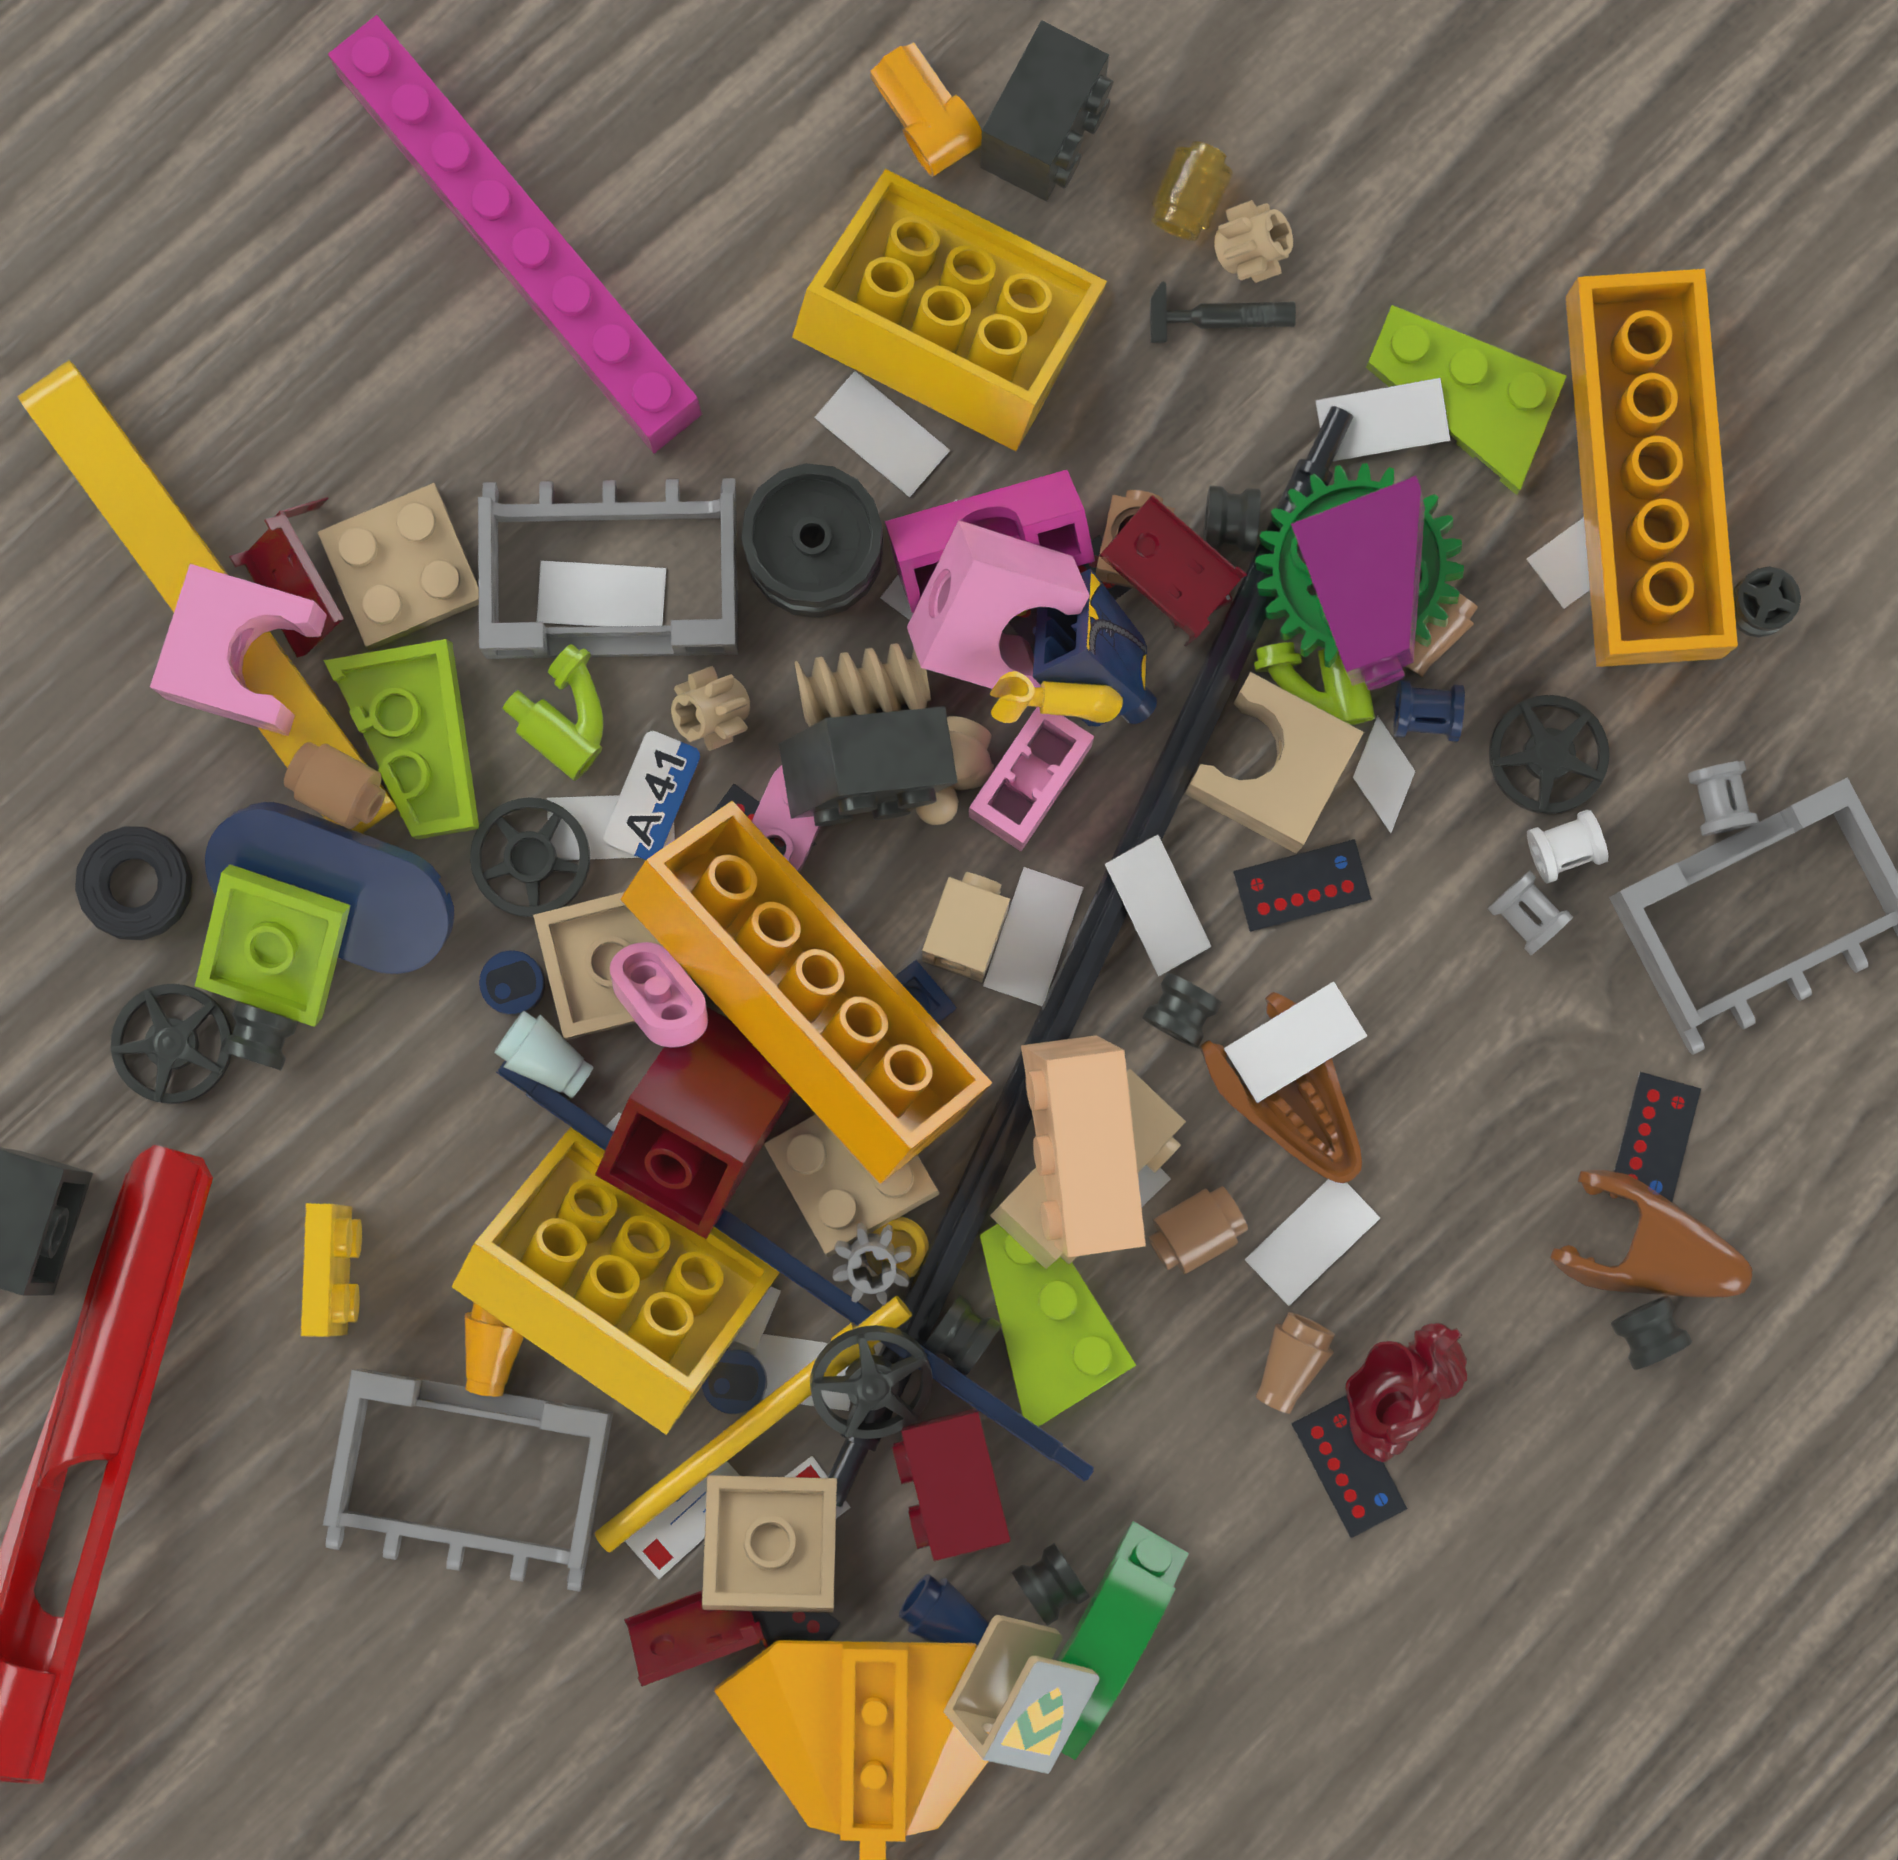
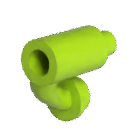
M1293 642L1272 644L1256 650L1258 661L1254 663L1255 671L1269 672L1280 688L1349 725L1375 719L1370 690L1367 689L1365 682L1352 685L1340 654L1334 664L1328 668L1325 667V649L1318 651L1325 692H1319L1294 670L1293 666L1301 664L1302 658L1301 654L1295 652Z
M570 644L553 661L548 669V674L555 679L554 685L560 690L565 689L568 685L571 686L578 713L576 724L545 699H541L535 704L519 690L509 697L502 709L519 723L515 733L569 778L576 781L590 768L602 751V746L599 744L603 735V713L591 675L586 667L591 653L585 648L579 650L573 644Z

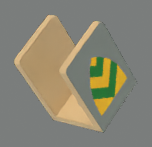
M996 1615L992 1618L943 1711L983 1760L1047 1774L1050 1773L1099 1681V1676L1092 1669L1052 1660L1062 1641V1635L1057 1629L1002 1615Z

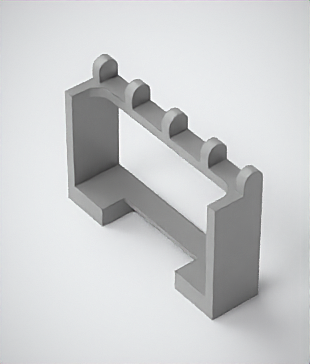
M735 478L722 479L720 499L713 501L680 502L679 479H666V502L617 503L616 480H603V503L554 504L553 481H540L539 504L498 503L499 490L497 483L483 482L482 497H478L479 649L486 659L556 658L570 644H573L579 650L585 648L591 653V657L738 655ZM721 518L722 619L671 620V625L546 628L543 622L499 623L498 522Z
M1848 777L1760 821L1758 824L1750 826L1609 897L1677 1031L1692 1055L1705 1049L1702 1037L1696 1028L1702 1022L1730 1008L1737 1023L1744 1030L1756 1023L1755 1017L1746 1001L1747 999L1786 980L1796 999L1802 1001L1812 995L1810 985L1803 971L1842 952L1850 968L1857 973L1868 967L1867 958L1859 943L1893 927L1898 937V873ZM1834 814L1886 915L1696 1010L1643 908Z
M362 1368L351 1370L323 1526H328L326 1548L340 1550L344 1540L345 1526L386 1533L383 1558L397 1560L402 1536L450 1544L446 1568L456 1571L461 1569L465 1547L514 1555L510 1573V1580L524 1582L529 1558L568 1565L567 1568H570L567 1576V1590L581 1592L613 1412L507 1393L499 1397L482 1396L468 1392L465 1389L466 1386ZM368 1400L409 1407L420 1406L539 1427L542 1430L590 1438L571 1549L348 1511Z

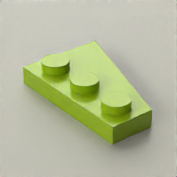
M1394 305L1391 306L1366 366L1372 374L1388 387L1441 378L1449 434L1457 440L1455 444L1472 458L1476 456L1501 478V483L1516 495L1521 490L1567 377L1564 374Z
M443 639L323 660L332 679L338 683L351 709L349 713L359 732L363 733L379 765L378 770L411 836L416 839H423L479 829L453 643Z
M999 1224L979 1235L1000 1323L1002 1324L1001 1328L1022 1416L1039 1427L1136 1366L1072 1262L1068 1264L1059 1257L1045 1269Z

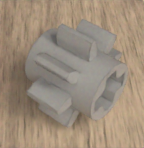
M862 1222L858 1223L857 1239L852 1245L845 1241H837L835 1244V1251L839 1256L848 1259V1264L834 1269L833 1279L834 1281L850 1280L853 1285L852 1301L855 1303L861 1299L863 1293L876 1294L878 1301L884 1305L887 1303V1288L893 1282L899 1286L906 1287L909 1284V1276L903 1270L896 1268V1263L909 1259L911 1257L910 1246L894 1248L890 1242L892 1239V1226L889 1224L883 1228L879 1235L874 1233L868 1234L865 1225ZM873 1251L877 1260L886 1259L882 1262L881 1274L871 1276L867 1267L858 1268L862 1265V1253Z

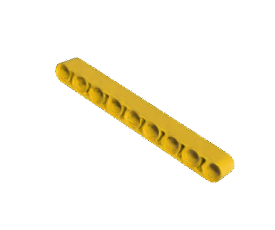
M67 360L17 396L173 612L175 611L190 564L228 575L92 387L70 360ZM265 632L250 644L243 658L242 674L246 687L256 694L272 695L295 715L289 736L258 727L285 766L288 768L294 755L307 742H311L318 747L322 744H328L367 765L271 632ZM386 790L382 806L373 820L368 824L360 821L352 830L363 834L397 809L395 802ZM322 815V817H323L325 820H328V821H330V822L336 823L335 821H333V820H331V819L325 817L324 815Z

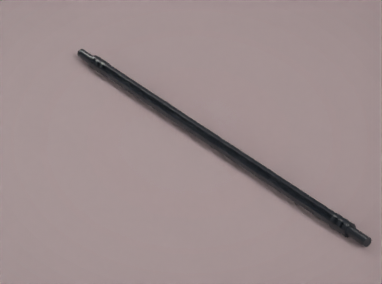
M1336 406L1330 407L1306 460H1298L1276 507L1277 509H1282L1289 513L1293 511L1288 499V491L1291 488L1299 491L1305 497L1312 494L1310 476L1316 474L1326 486L1329 485L1333 477L1329 468L1352 422L1353 415ZM1270 520L1266 531L1280 532V529ZM1259 544L1247 569V575L1239 586L1111 860L1156 835H1159L1161 841L1267 617L1265 608L1276 598V596L1265 597L1258 594L1257 583L1273 576L1272 574L1256 570V557L1274 553ZM1107 869L1024 1045L1069 1039L1128 913ZM1022 1050L903 1301L910 1310L912 1317L897 1329L911 1336L923 1347L928 1340L1033 1116L1027 1095ZM884 1344L878 1354L889 1360L892 1364L904 1360V1358ZM912 1373L898 1382L897 1395L901 1397ZM887 1407L870 1410L861 1424H873L889 1420L894 1411ZM841 1434L846 1439L827 1477L837 1478L836 1506L842 1508L868 1451L875 1452L881 1438H848Z

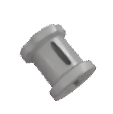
M1745 761L1714 765L1688 774L1690 784L1697 785L1705 823L1700 826L1702 836L1730 832L1759 823L1757 814L1749 811L1741 774L1746 771Z
M1529 870L1487 909L1493 916L1501 914L1526 941L1524 949L1531 956L1553 938L1573 916L1567 910L1560 912L1535 886L1536 876ZM1523 901L1542 921L1541 924H1536L1520 907L1519 902Z

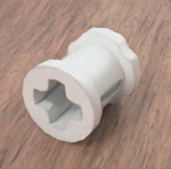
M1591 810L1579 812L1577 820L1546 831H1542L1539 827L1527 831L1528 845L1532 858L1546 884L1556 881L1558 873L1590 861L1597 865L1608 862V850L1602 830Z

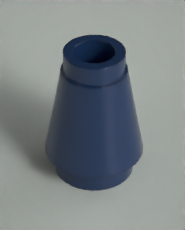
M929 1574L921 1578L914 1586L899 1612V1618L909 1624V1633L932 1643H974L978 1646L989 1626V1622L946 1578L938 1581Z

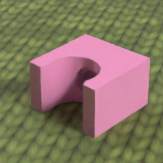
M958 520L909 621L907 629L921 668L993 689L997 681L1004 674L1017 671L1028 677L1034 687L1041 688V685L1033 678L1034 654L1029 642L1021 636L1006 635L1002 633V630L1013 617L1024 610L1036 607L1056 608L1067 615L1081 614L1090 595L1073 556Z
M190 564L150 688L166 700L289 736L295 715L272 695L256 694L246 687L242 674L243 658L250 644L263 633L275 629L295 630L306 637L321 636L327 614L313 600Z

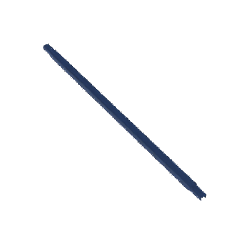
M506 1061L503 1062L498 1072L496 1071L497 1074L525 1092L527 1097L606 1150L613 1135L612 1130L550 1087L505 1068ZM726 1209L723 1211L714 1227L858 1326L874 1313L858 1301L856 1303L853 1302L852 1297L729 1211ZM880 1341L904 1359L913 1356L897 1344ZM921 1346L928 1357L934 1380L1051 1461L1054 1460L1085 1482L1094 1472L1093 1466L1065 1448L1064 1444Z

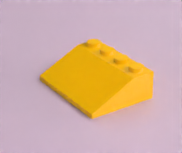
M885 169L806 289L792 338L1017 451L1045 403L1096 306L1107 281Z
M570 1127L475 1241L451 1287L667 1435L780 1272L716 1227L713 1228L708 1238L705 1239L595 1176L605 1150Z

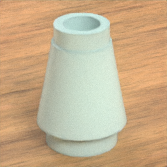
M525 1011L518 1016L494 1052L506 1061L505 1068L558 1092L562 1091L570 1098L575 1096L594 1068L584 1061V1058L541 1015L535 1019Z

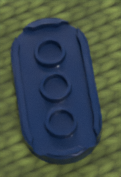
M276 802L251 804L245 809L235 811L215 829L209 839L205 853V870L208 882L215 896L221 872L231 864L351 905L338 954L340 959L380 973H407L429 963L438 954L451 934L454 923V905L450 892L446 895L443 885L439 882L441 876L433 866L410 851Z

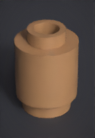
M311 742L305 743L294 755L284 777V787L294 792V799L347 829L354 828L360 821L365 824L370 823L380 810L386 794L385 790L380 787V772L328 744H322L318 747Z
M1221 1186L1211 1193L1205 1188L1152 1219L1157 1232L1150 1235L1148 1239L1167 1270L1177 1265L1183 1274L1186 1275L1237 1245L1238 1240L1236 1237L1249 1229L1235 1201L1228 1191Z

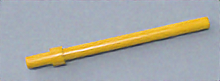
M895 1296L858 1326L851 1322L833 1336L831 1341L849 1330L864 1326L877 1325L896 1329L912 1317V1314L905 1303L898 1296ZM867 1341L872 1355L876 1353L873 1346L880 1341ZM855 1344L839 1353L831 1361L823 1377L838 1375L856 1359L860 1358L859 1345ZM816 1359L596 1530L594 1534L599 1544L607 1552H612L704 1480L707 1475L718 1469L810 1397V1376Z

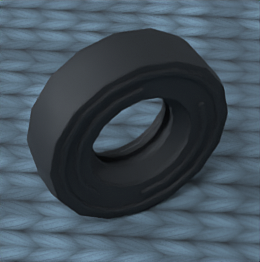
M124 826L102 834L86 848L77 866L75 891L82 912L96 928L118 939L145 940L163 934L181 919L191 899L192 874L185 854L170 838L148 827ZM131 859H141L148 862L155 869L158 878L157 890L153 898L145 905L136 908L120 905L113 897L110 889L111 876L114 870L122 862Z

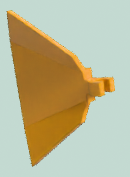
M777 1640L714 1688L718 1698L808 1827L840 1835V1841H860L859 1860H886V1841L906 1842V1836L939 1829L989 1762L979 1756L943 1712L977 1648V1645L974 1643Z

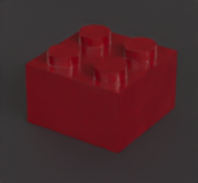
M973 1408L913 1423L902 1428L903 1441L893 1443L892 1449L901 1485L914 1482L919 1504L909 1506L908 1514L917 1549L930 1546L934 1562L1011 1542L978 1410Z

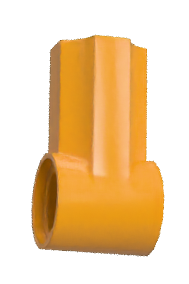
M915 43L899 46L885 55L870 70L871 80L904 126L903 134L909 147L930 176L934 177L981 146L982 129L971 110L959 96L954 95L951 97Z

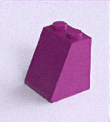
M1417 476L1291 524L1347 675L1352 685L1365 682L1368 690L1377 689L1405 677L1402 667L1414 663L1425 512L1422 491Z

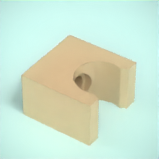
M1250 672L1234 704L1241 713L1257 717L1269 727L1276 740L1277 758L1273 769L1257 779L1238 780L1225 776L1214 766L1200 764L1185 795L1284 848L1297 853L1305 844L1364 732Z

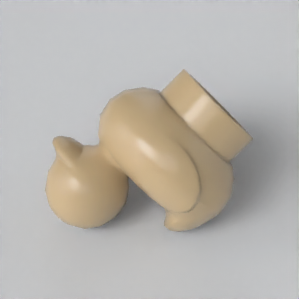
M958 716L947 717L958 783L936 792L937 802L915 807L918 816L930 825H942L953 819L957 813L959 802L955 790L981 787L993 773L994 765L987 751L992 738L991 733L984 726L973 720Z

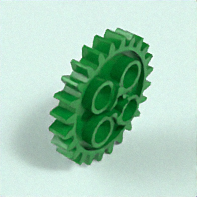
M1362 463L1357 480L1348 481L1341 465L1335 466L1334 484L1326 486L1316 474L1310 476L1312 493L1310 496L1305 497L1302 493L1292 488L1288 491V499L1293 509L1291 513L1277 508H1273L1271 511V520L1280 529V532L1261 531L1260 544L1274 553L1256 557V570L1272 574L1273 576L1257 583L1258 594L1265 597L1277 596L1265 608L1268 620L1285 616L1288 618L1280 630L1281 638L1286 641L1301 633L1304 636L1300 647L1303 657L1311 654L1318 646L1325 648V667L1330 668L1334 664L1339 651L1318 595L1313 596L1308 593V589L1314 584L1306 564L1298 556L1301 550L1291 524L1393 485L1394 468L1389 467L1381 480L1377 482L1371 481L1367 463ZM1436 494L1423 499L1425 512L1415 640L1426 647L1431 644V634L1426 624L1429 622L1441 627H1446L1448 624L1449 616L1439 606V603L1458 604L1460 592L1445 582L1461 579L1464 574V565L1447 561V559L1456 556L1462 551V541L1455 538H1442L1453 527L1454 519L1452 515L1433 519L1432 515L1438 506L1439 499Z

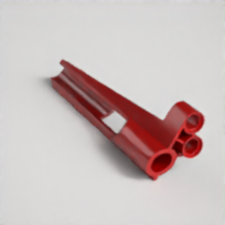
M153 1145L140 1153L131 1163L129 1173L126 1172L90 1278L65 1368L0 1546V1782L43 1784L212 1184L213 1177L202 1157ZM105 1460L107 1465L64 1617L52 1616L42 1609L35 1597L34 1588L68 1468L81 1462Z

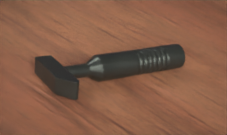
M1163 281L1150 298L1151 343L1167 342V323H1193L1201 329L1261 328L1262 326L1295 327V302H1253L1252 304L1200 303L1192 310H1167L1166 282Z

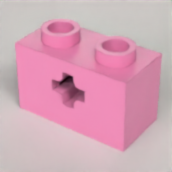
M1036 707L969 807V817L1019 851H1022L1091 749L1095 736L1063 715L1041 714L1039 707Z

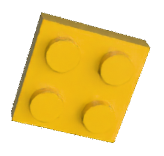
M306 1203L301 1336L329 1337L348 1335V1322L356 1323L358 1320L360 1305L359 1285L349 1284L350 1258H359L361 1253L362 1224L360 1219H352V1206Z

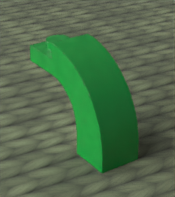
M1134 1521L1125 1531L1088 1607L1055 1660L1092 1669L1099 1676V1681L1061 1751V1753L1073 1760L1078 1757L1094 1735L1139 1661L1176 1588L1173 1586L1189 1555L1188 1552Z

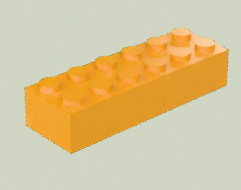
M1705 269L1578 277L1565 297L1596 667L1722 659L1738 647Z
M733 801L646 859L620 898L880 1185L962 1119L991 1086V1080Z

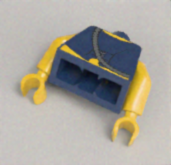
M1091 568L1080 573L1090 595L1081 614L1067 615L1056 608L1037 607L1033 678L1041 685V688L1034 687L1028 677L1017 671L1004 674L990 692L992 697H1001L991 710V715L996 720L1003 723H1013L1018 720L1027 706L1039 707L1041 714L1076 716L1088 726L1095 727L1119 716H1122L1130 724H1138L1146 720L1154 712L1157 698L1146 687V642ZM1027 609V610H1024L1023 612H1021L1020 614H1018V615H1016V616L1025 615L1026 612L1028 611V609Z

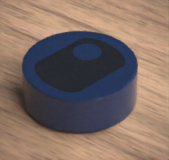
M509 950L494 955L486 962L480 974L479 986L484 1000L490 1007L502 1014L516 1016L520 1015L523 1011L526 1013L531 1011L541 1001L545 991V976L540 965L532 957L520 951Z
M741 1349L726 1350L703 1383L702 1390L707 1401L715 1409L728 1414L744 1413L755 1407L764 1397L767 1389V1373L762 1362L752 1353Z

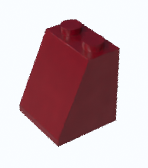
M706 1007L708 1025L705 1032L690 1044L680 1047L664 1046L632 1092L595 1173V1176L705 1239L710 1235L795 1091L730 1019Z

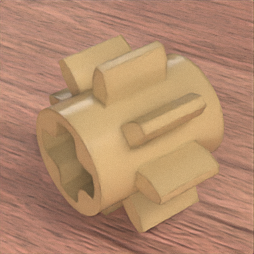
M1252 200L1227 209L1226 214L1229 222L1219 226L1214 239L1216 255L1223 268L1229 273H1237L1240 280L1252 277L1255 283L1281 274V267L1278 261L1288 258L1293 247L1291 227L1285 216L1276 209L1270 210L1267 203L1256 207Z
M709 666L689 674L688 681L674 687L678 696L672 702V719L679 733L687 738L689 742L704 737L705 745L711 751L733 742V736L747 731L748 727L744 720L750 712L749 696L744 686L732 674L718 679L714 667Z

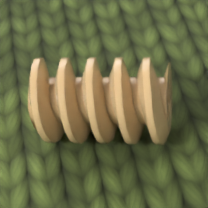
M897 643L890 644L887 663L882 664L872 647L865 648L861 668L856 667L848 652H842L839 656L836 672L832 673L824 658L819 656L815 657L812 675L807 677L798 661H795L804 718L809 727L825 718L852 716V714L856 713L857 715L877 713L879 709H882L883 712L901 711L902 705H907L910 710L926 708L927 701L931 700L927 671L920 667L915 649L913 648L912 658L907 659Z

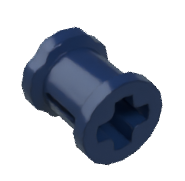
M1399 680L1394 705V737L1404 738L1408 732L1443 734L1446 735L1448 741L1458 742L1461 737L1464 719V686L1454 684L1450 690L1414 688L1411 686L1410 681Z

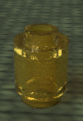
M1193 141L1190 148L1177 147L1152 201V205L1156 209L1151 219L1153 224L1173 236L1188 241H1196L1201 230L1209 229L1233 175L1231 168L1224 163L1227 158L1226 155L1219 149L1199 141Z

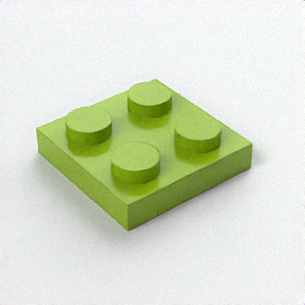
M229 864L221 872L195 987L315 1027L323 1018L351 905Z

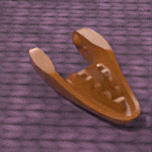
M1272 992L1265 998L1267 1003L1266 1013L1270 1019L1296 1005L1290 999L1275 992ZM1210 1040L1200 1045L1209 1073L1219 1093L1250 1122L1303 1164L1329 1180L1337 1183H1346L1359 1174L1362 1168L1361 1149L1332 1058L1257 1103L1248 1087L1241 1084L1238 1076L1235 1074V1068L1231 1067L1226 1061L1227 1053L1224 1047L1220 1044H1214Z
M1608 1170L1580 1171L1578 1182L1582 1184L1586 1193L1597 1195L1606 1192L1610 1194L1612 1199L1622 1197L1631 1200L1638 1207L1640 1216L1630 1250L1619 1265L1608 1267L1596 1263L1593 1257L1585 1259L1580 1256L1577 1248L1571 1245H1566L1559 1249L1554 1248L1550 1258L1567 1276L1585 1286L1600 1290L1682 1297L1723 1298L1740 1295L1748 1289L1752 1280V1267L1739 1251L1709 1227L1643 1182L1627 1174Z

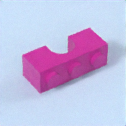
M1068 470L885 521L896 569L912 613H914L958 520L1071 555L1077 566L1095 561L1085 510Z

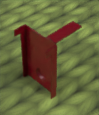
M1154 495L1149 497L1099 555L1189 635V640L1184 644L1185 647L1202 633L1210 623L1207 618L1238 582L1247 575L1240 567H1234Z
M328 497L279 511L274 517L265 519L264 521L269 529L247 551L229 556L234 567L246 566L256 584L313 600L327 614L321 636L306 637L295 630L281 629L297 658L307 655L344 619L288 520L290 517L319 509L328 500Z
M703 1590L624 1619L628 1627L639 1675L637 1678L641 1686L760 1643V1640L763 1641L767 1649L770 1646L760 1622H754L752 1611L703 1610Z

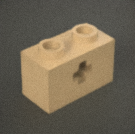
M965 872L962 881L948 877L922 949V961L983 982L1010 903L1009 898L1000 895L1002 885L991 879Z

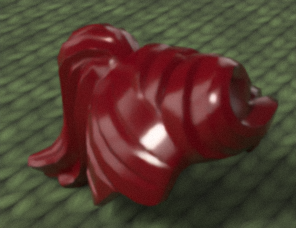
M1442 1323L1424 1325L1421 1331L1414 1332V1341L1409 1342L1408 1347L1394 1341L1377 1343L1368 1352L1364 1364L1347 1380L1345 1389L1350 1406V1427L1355 1444L1364 1454L1380 1462H1387L1394 1455L1401 1454L1409 1444V1441H1413L1431 1423L1438 1411L1440 1400L1455 1397L1463 1388L1464 1383L1467 1381V1371L1465 1369L1467 1358L1458 1342L1462 1334L1457 1328L1450 1329Z

